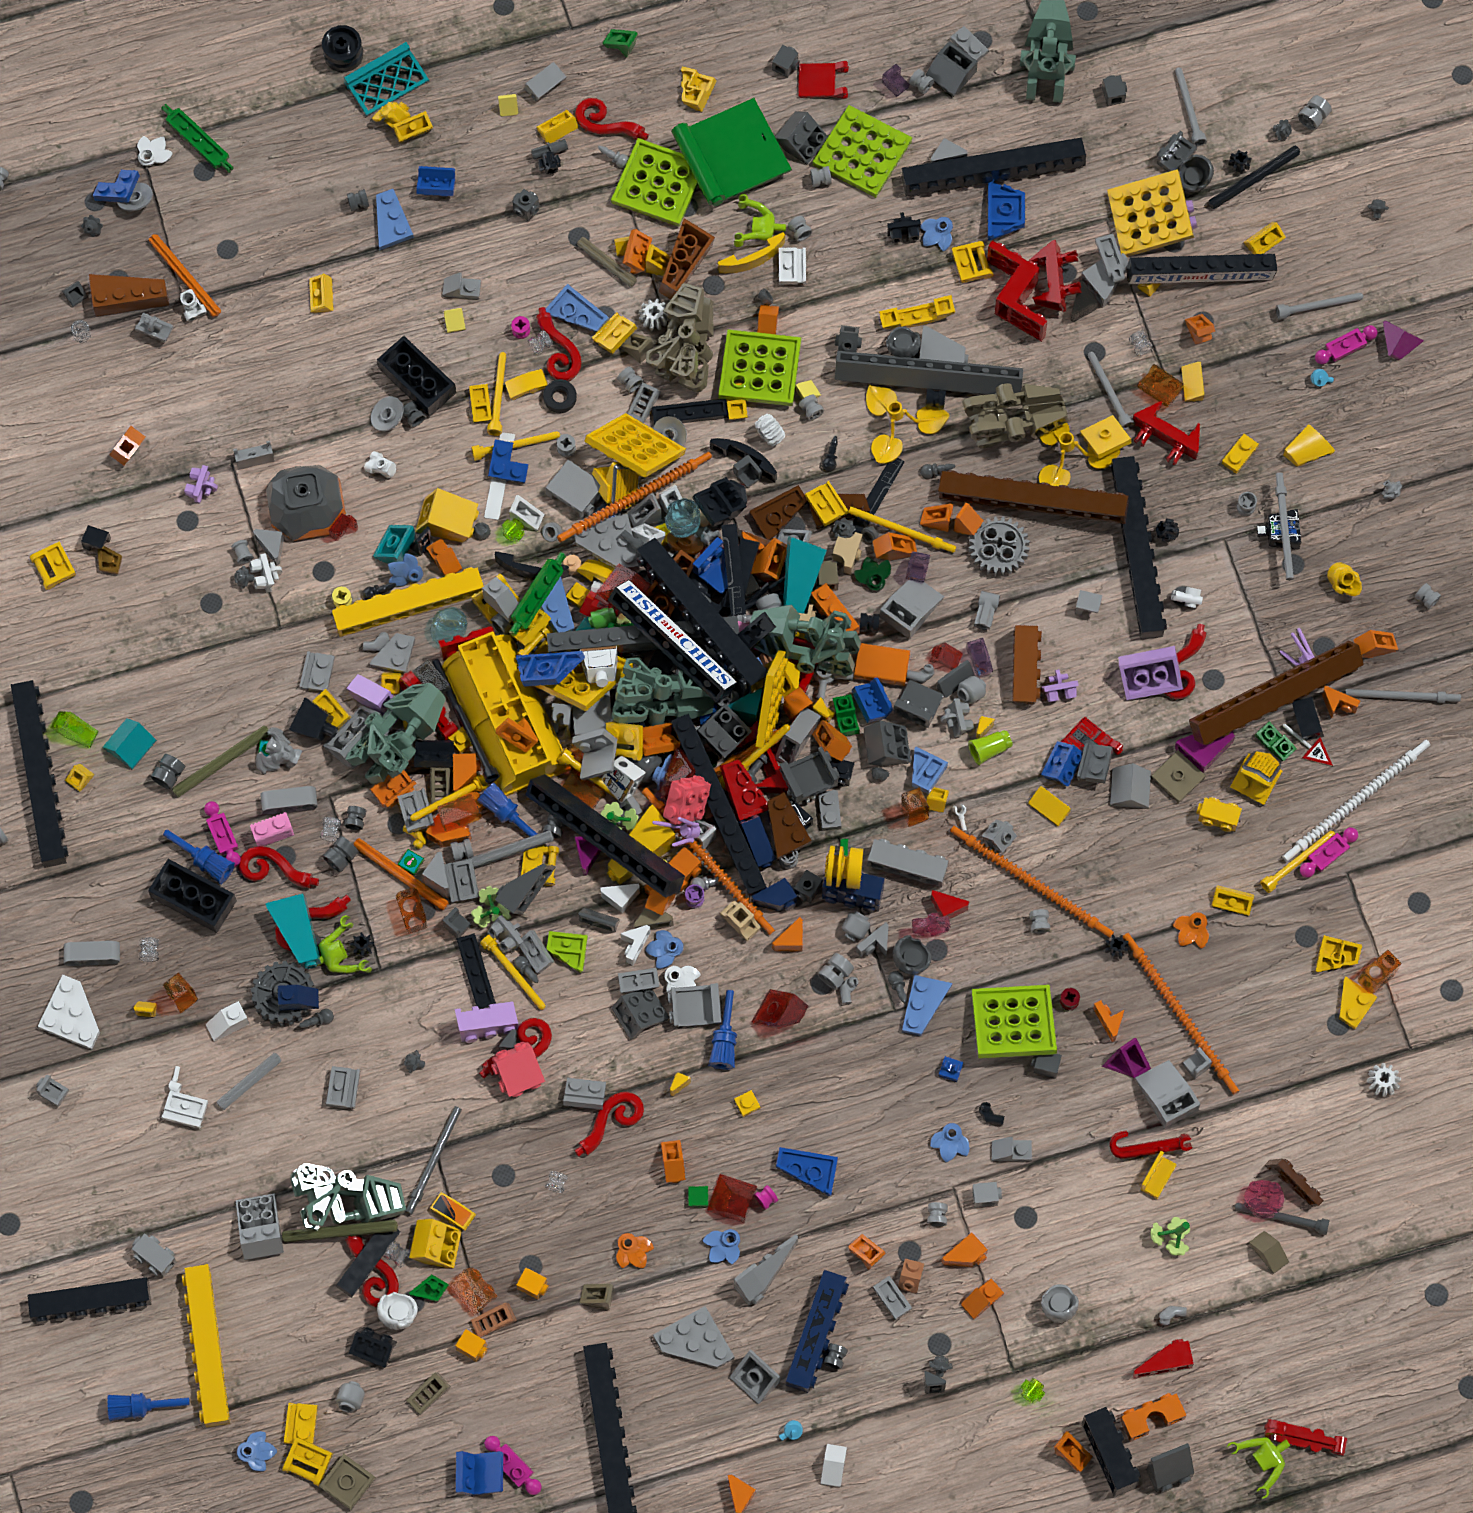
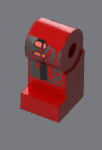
M591 590L579 611L590 617L591 612L608 607L609 609L614 608L616 616L618 614L616 607L596 599L597 593Z

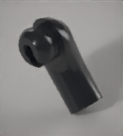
M981 1103L979 1113L984 1121L1003 1125L1005 1116L994 1114L990 1108V1103Z

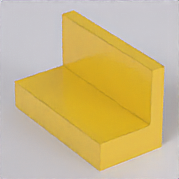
M1162 1151L1157 1156L1140 1189L1157 1200L1177 1166L1176 1163L1163 1157L1164 1152Z

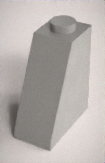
M1122 253L1121 257L1126 268L1128 258ZM1102 260L1081 274V282L1102 308L1105 307L1120 281L1114 283L1112 277L1107 276Z
M923 326L920 359L968 363L969 355L965 354L966 347L928 326Z
M808 708L803 709L791 724L790 730L783 736L775 759L782 763L787 761L788 764L796 761L816 729L821 716Z

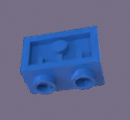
M1057 741L1041 775L1044 778L1059 781L1068 787L1081 762L1083 752L1074 745Z

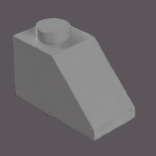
M495 577L482 588L484 601L510 623L513 621L511 615L519 602L509 587Z

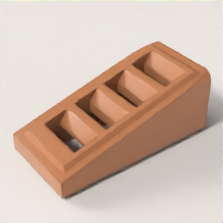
M505 1302L470 1321L477 1336L482 1338L516 1322L517 1319L510 1304ZM502 1311H505L508 1319L505 1320ZM495 1314L498 1315L500 1323H497V1320L494 1316ZM488 1317H490V1320L493 1324L492 1327H490L487 1321ZM481 1320L483 1321V1324L486 1328V1330L484 1331L482 1330L481 1325L479 1323V1321Z

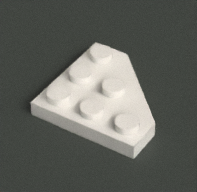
M62 975L38 1028L92 1050L100 1031L80 981Z

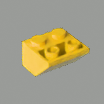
M435 1219L417 1220L409 1258L423 1264L454 1268L462 1230Z

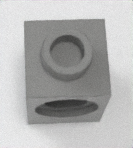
M997 1182L978 1183L972 1186L974 1208L998 1206L999 1199H1002L1001 1187L997 1188Z

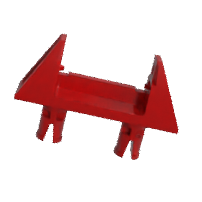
M1053 240L1029 260L1036 263L1037 266H1046L1049 291L1042 293L1040 296H1033L1035 304L1066 312V296L1082 293L1080 282L1064 285L1063 264L1078 262L1077 250L1061 254L1056 240Z
M1162 401L1133 415L1135 425L1141 428L1134 439L1136 444L1142 439L1141 447H1144L1150 435H1153L1174 447L1166 457L1168 463L1175 456L1173 465H1176L1183 453L1195 460L1197 459L1200 423L1196 425L1189 435L1185 434L1180 429L1156 417L1162 407Z
M759 721L752 725L750 728L752 732L736 747V752L756 743ZM769 748L764 753L769 758L768 763L762 765L767 778L755 785L762 792L779 794L785 792L787 794L788 787L781 775L780 766H778L773 752Z

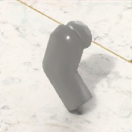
M926 664L920 672L908 670L906 679L923 683L934 675V667L931 664Z

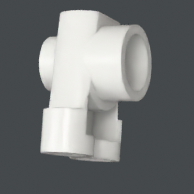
M192 289L180 294L187 322L207 313L204 304H200ZM189 299H193L191 303H187Z
M373 451L370 455V460L364 466V470L371 474L375 472L381 473L385 478H390L396 473V464L384 458L381 453Z
M1186 587L1185 593L1173 590L1171 594V600L1185 602V606L1196 608V604H1202L1203 597L1200 596V589Z

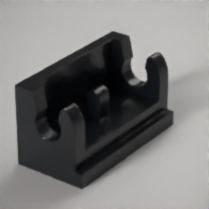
M1312 696L1293 702L1292 706L1302 739L1310 741L1324 737Z

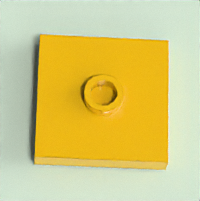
M1113 415L1080 431L1081 436L1098 459L1132 443L1131 438Z

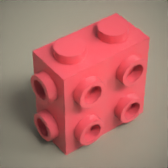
M701 776L672 781L663 817L670 820V823L674 825L683 823L678 820V817L692 822L701 820L705 813L711 784L704 781V778Z
M528 1042L517 1043L514 1045V1048L508 1051L501 1050L496 1053V1056L492 1057L494 1064H491L494 1074L499 1075L501 1080L498 1082L502 1093L505 1092L509 1097L520 1096L523 1094V1091L529 1088L536 1089L541 1086V1083L545 1082L533 1048Z

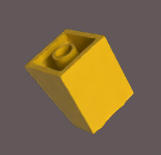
M437 488L424 498L415 532L421 534L428 526L431 536L463 543L473 535V522L476 521L479 514L477 510L478 503Z

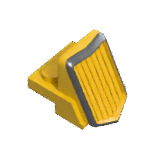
M613 462L610 467L593 469L592 475L600 484L598 492L606 503L614 504V501L622 499L623 496L627 497V494H631L632 491L635 492L636 489H639L640 476L635 471L622 466L619 462ZM635 502L634 504H630L629 507L626 506V509H622V510H624V511L628 510L629 508H631L632 506H634L637 502Z
M1254 751L1251 754L1248 753L1230 788L1265 805L1283 772L1281 764L1270 753Z

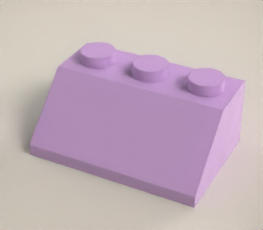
M1175 646L1118 657L1126 700L1183 689Z

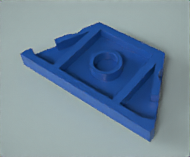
M994 180L988 183V240H993L1024 228L1025 192L1012 189L1006 184L1003 186L994 183Z
M583 651L516 656L523 686L559 684L585 658Z

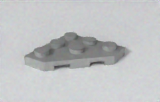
M628 514L604 519L599 524L596 523L595 526L591 525V528H587L583 533L574 535L576 546L581 549L584 548L598 559L608 562L615 569L624 572L640 568L636 561L637 551L621 536L624 530L633 536Z
M706 1306L653 1334L662 1353L666 1355L677 1356L684 1360L702 1363L713 1368H719L735 1359Z

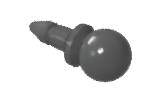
M936 463L933 465L925 464L921 467L920 473L923 478L930 479L934 475L939 476V473L942 471L952 470L956 466L955 464L938 466Z
M524 956L515 958L514 967L522 975H526L531 981L538 983L537 975L532 971V965Z
M893 971L889 974L888 981L892 985V989L896 990L899 999L905 1003L904 977L901 972Z
M322 1009L319 1013H315L314 1017L301 1022L299 1026L310 1027V1025L315 1024L318 1026L329 1024L333 1021L334 1014L330 1009Z

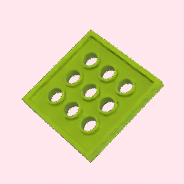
M848 105L813 160V166L819 169L829 166L831 175L877 198L911 144L912 137ZM859 126L861 130L858 132H853L851 130V127ZM874 134L877 138L875 140H869L867 139V135ZM849 140L852 144L850 146H844L842 145V141ZM890 142L893 146L891 148H884L883 143ZM865 148L868 152L862 155L858 153V149ZM840 154L843 158L837 161L833 159V156ZM876 156H880L883 158V161L877 163L873 159ZM855 162L859 166L856 169H852L848 165ZM866 171H873L874 176L867 177L864 173Z
M638 138L611 198V203L680 227L698 183L682 153ZM646 158L653 159V162L651 164H645L643 160ZM662 164H668L670 165V168L668 170H662L660 166ZM679 170H686L687 174L679 176L677 172ZM644 173L647 177L640 180L636 176ZM661 179L664 183L657 186L654 184V181ZM678 185L681 189L674 192L671 190V187ZM632 189H638L640 193L638 195H632L630 194V191ZM649 195H655L657 199L655 201H649L647 197ZM666 201H672L674 205L672 207H666L664 203Z
M727 329L718 398L729 400L742 399L748 402L793 406L801 337ZM745 346L749 350L743 353L739 351V348ZM764 348L767 350V353L761 355L757 350ZM782 350L786 354L780 357L776 355V352ZM738 363H745L747 366L744 369H739L736 365ZM757 365H763L765 369L762 371H758L755 369V367ZM775 367H782L784 370L781 373H776L773 369ZM742 379L744 384L736 385L734 381ZM755 381H760L763 383V385L761 387H755L753 386V383ZM774 383H779L781 385V388L773 389L771 385Z
M1050 985L972 989L978 1058L1057 1054ZM1033 1001L1037 1005L1034 1007H1030L1027 1005V1003ZM1013 1002L1017 1004V1007L1010 1008L1007 1004ZM996 1004L998 1007L995 1009H991L988 1007V1005ZM1037 1018L1039 1021L1036 1023H1031L1029 1019ZM1017 1019L1019 1023L1011 1024L1009 1020ZM991 1020H997L1000 1023L998 1025H992L989 1022ZM1032 1034H1038L1040 1035V1038L1032 1039L1030 1036ZM1018 1035L1021 1039L1013 1040L1011 1036ZM994 1036H998L1001 1038V1040L996 1042L993 1041L991 1038Z

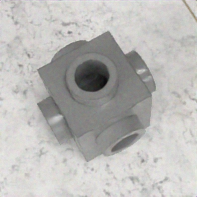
M996 819L989 825V828L982 837L991 849L1003 853L1012 844L1017 835L1014 833V828L1009 822H1002Z

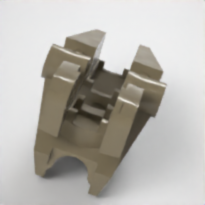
M683 283L663 310L670 321L667 326L668 330L665 335L659 337L658 342L660 346L647 351L646 363L655 367V374L670 382L678 376L680 377L678 383L682 387L694 392H702L707 386L709 368L707 362L713 357V351L706 343L707 337H714L713 301L704 297L703 288ZM678 329L679 336L672 338L674 332ZM653 354H659L658 360L650 361ZM698 363H703V367L698 370ZM660 369H665L666 372L660 373Z
M1006 383L997 386L995 394L972 396L962 401L964 411L972 422V425L969 426L971 437L977 442V446L980 449L990 448L1008 440L1012 442L1022 440L1026 436L1024 431L1028 430L1030 436L1036 439L1069 421L1063 397L1057 388L1024 384L1021 392L1014 393L1012 385ZM1022 405L1025 416L1009 419L1002 408Z

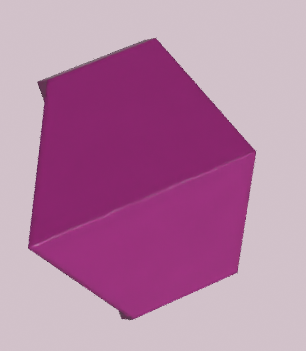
M1383 321L1388 356L1394 359H1402L1424 341L1388 321Z
M582 836L575 837L582 873L587 875L601 850Z
M1136 1038L1120 1047L1101 1066L1134 1079L1151 1069Z

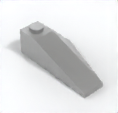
M796 1234L778 1246L774 1251V1255L768 1253L762 1258L758 1266L754 1263L734 1278L735 1290L749 1306L753 1303L755 1305L764 1298L763 1295L797 1245L798 1236Z

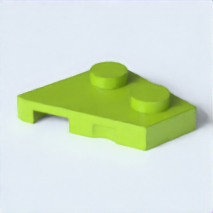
M549 931L546 950L549 954L576 971L583 973L588 935Z

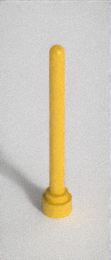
M505 352L499 354L492 420L487 426V433L493 436L502 434V425L499 419L506 363Z
M555 431L510 442L514 443L513 448L558 439L560 433ZM479 445L471 446L474 461L482 460V457L491 454L494 445L484 448Z
M788 724L782 726L770 737L769 743L766 742L763 748L756 749L742 762L745 769L790 730V726ZM720 776L718 780L722 788L727 791L723 776Z
M565 748L557 761L562 765H570L581 773L582 764L576 761L574 756L571 755L572 752ZM597 776L589 779L616 798L600 777Z
M480 774L472 779L471 784L413 813L410 819L417 821L472 791L480 792L488 787V783L483 775Z
M1327 832L1275 875L1263 878L1260 881L1263 889L1271 893L1276 889L1278 881L1333 837L1335 832Z
M490 935L483 938L480 942L485 950L492 951L540 1010H544L546 1007L545 1003L497 947V939L492 938Z

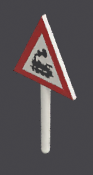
M1283 724L1287 731L1309 748L1302 759L1333 766L1321 737L1311 746L1290 727Z

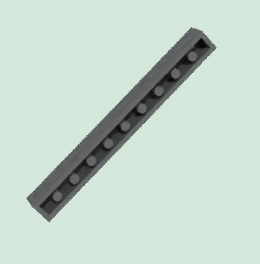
M837 351L835 380L896 385L898 387L906 386L918 389L927 388L953 392H969L972 394H995L996 387L1006 383L1012 385L1014 393L1021 392L1023 368Z
M723 617L738 635V617ZM690 621L674 622L699 646L706 645L704 638L701 634H696ZM635 625L547 633L548 653L580 651V649L617 646V653L659 649Z

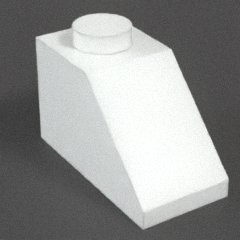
M239 1001L220 1010L206 1023V1027L214 1042L249 1025Z

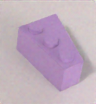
M513 1002L490 1004L488 1008L480 1010L478 1006L472 1007V1011L461 1012V1009H455L462 1042L472 1043L482 1037L489 1039L497 1036L496 1034L499 1033L509 1034L512 1029L517 1030L519 1027Z

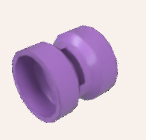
M697 884L690 885L685 891V901L689 907L699 908L704 903V890Z

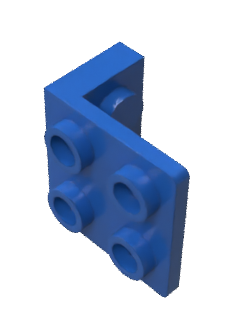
M717 537L692 565L693 573L719 594H723L727 590L728 582L723 541Z
M464 1451L456 1452V1493L472 1496L503 1491V1452L497 1451L480 1454Z

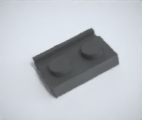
M1085 743L1077 774L1078 780L1084 779L1089 782L1105 784L1113 747L1095 744L1088 745V743Z

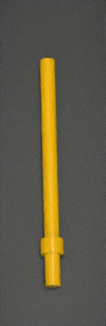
M850 507L848 513L933 545L932 547L938 550L941 548L954 553L957 547L944 542L939 537L933 538L857 508Z

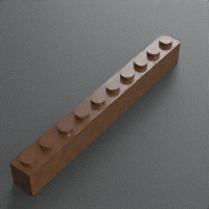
M954 470L942 471L938 489L939 499L1122 524L1126 522L1129 505L1128 496L1120 492L1112 494L1103 490L1089 491L1082 487L1074 489L1066 485L1052 486L1044 482L1037 484L1028 480L1014 481L1007 477L999 479L991 475L962 474Z
M1348 640L1189 719L1194 740L1203 745L1211 744L1215 739L1227 736L1231 731L1243 728L1247 723L1259 720L1263 715L1275 712L1279 707L1291 704L1295 699L1307 696L1311 691L1323 688L1327 683L1339 680L1347 673L1357 671L1359 667L1364 665L1359 645Z

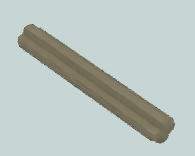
M585 237L580 238L577 242L578 247L629 287H633L636 284V277Z

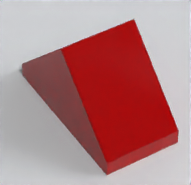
M935 890L931 892V901L943 922L968 911L969 901Z

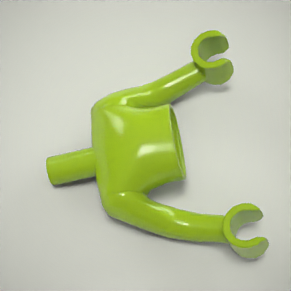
M745 194L739 196V208L753 207L763 216L753 217L752 233L742 234L738 232L734 235L735 247L743 246L746 240L759 239L767 241V239L773 237L774 231L786 232V224L775 223L774 214L760 202L748 199V196Z
M345 915L340 919L341 925L318 945L321 953V964L325 963L328 970L335 973H354L358 971L370 973L372 971L371 967L364 969V966L369 963L367 960H362L357 965H339L348 956L342 942L335 940L347 928L353 927V923L345 924L346 920L351 918Z
M1262 1437L1240 1443H1229L1226 1448L1230 1445H1235L1236 1451L1231 1453L1232 1455L1236 1454L1238 1450L1260 1446L1252 1454L1253 1458L1263 1472L1274 1468L1265 1484L1256 1490L1258 1492L1260 1489H1264L1266 1495L1261 1499L1267 1498L1269 1489L1277 1481L1285 1467V1461L1281 1452L1290 1447L1289 1442L1284 1440L1275 1446L1269 1438Z

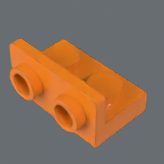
M633 229L630 232L623 259V264L631 268L630 273L632 274L643 272L646 268L645 261L649 245L652 242L651 237L637 229Z
M670 723L643 727V754L645 756L680 750V742L671 734L672 725Z

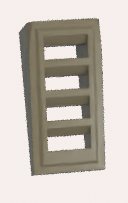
M431 767V804L438 801L435 800V796L450 795V768ZM446 773V777H435V774ZM435 781H446V784L435 785ZM446 788V792H435V789Z
M435 1372L406 1401L421 1415L445 1394L451 1386L438 1372ZM435 1380L442 1386L441 1389L433 1383ZM429 1386L436 1392L435 1395L427 1389ZM422 1392L430 1398L429 1401L423 1397ZM416 1397H418L424 1404L422 1407L415 1400Z

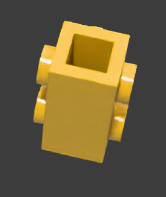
M1209 797L1204 798L1203 804L1199 803L1196 814H1199L1198 821L1205 826H1217L1225 832H1235L1242 808L1234 803L1226 804L1220 802L1217 798Z

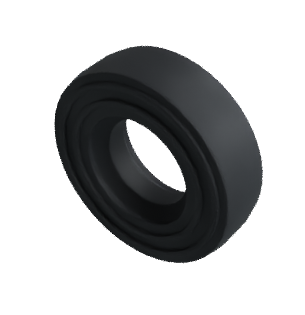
M559 379L550 382L545 387L543 399L549 410L555 413H565L574 407L577 393L570 382ZM558 390L565 391L567 399L563 402H556L553 399V394Z

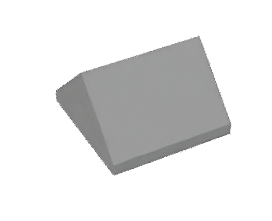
M1134 763L1113 768L1110 806L1149 809L1151 771Z
M437 852L422 873L423 881L426 886L446 900H451L442 852Z
M752 1350L748 1351L730 1376L758 1404L780 1383V1376Z

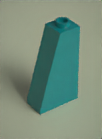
M788 536L783 606L792 605L798 613L804 614L827 552L826 549Z
M304 894L265 903L300 966L305 969H313L318 964H321L307 899Z

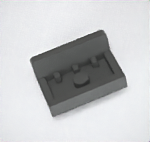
M1181 130L1177 135L1173 134L1168 141L1169 144L1166 147H1162L1157 153V164L1168 172L1177 169L1179 171L1181 163L1197 151V147L1183 137Z

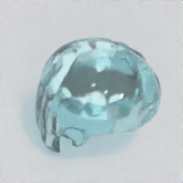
M682 498L669 504L668 514L665 516V524L670 534L676 538H685L693 535L700 526V511L697 503L691 499Z
M447 607L437 611L431 623L430 635L432 640L439 645V640L444 639L445 642L453 640L454 636L460 635L463 637L468 624L466 615L456 607Z

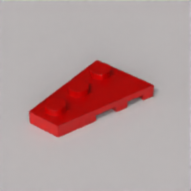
M490 626L472 631L467 637L454 636L453 640L445 642L444 639L439 640L440 655L443 661L459 651L458 645L492 631L494 632L493 627Z
M734 760L719 766L737 821L768 810V804L762 791L754 784L752 777L740 760Z

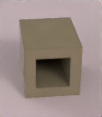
M822 562L818 573L819 587L827 583L832 591L838 590L837 562Z

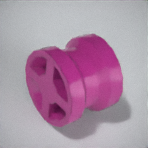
M518 316L513 319L511 323L513 335L518 339L528 337L530 334L529 320L524 316Z
M768 1185L763 1188V1191L754 1194L764 1210H767L771 1203L779 1201Z

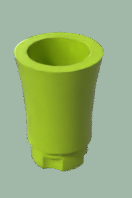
M1005 730L968 741L970 753L978 765L1013 746L1010 735Z

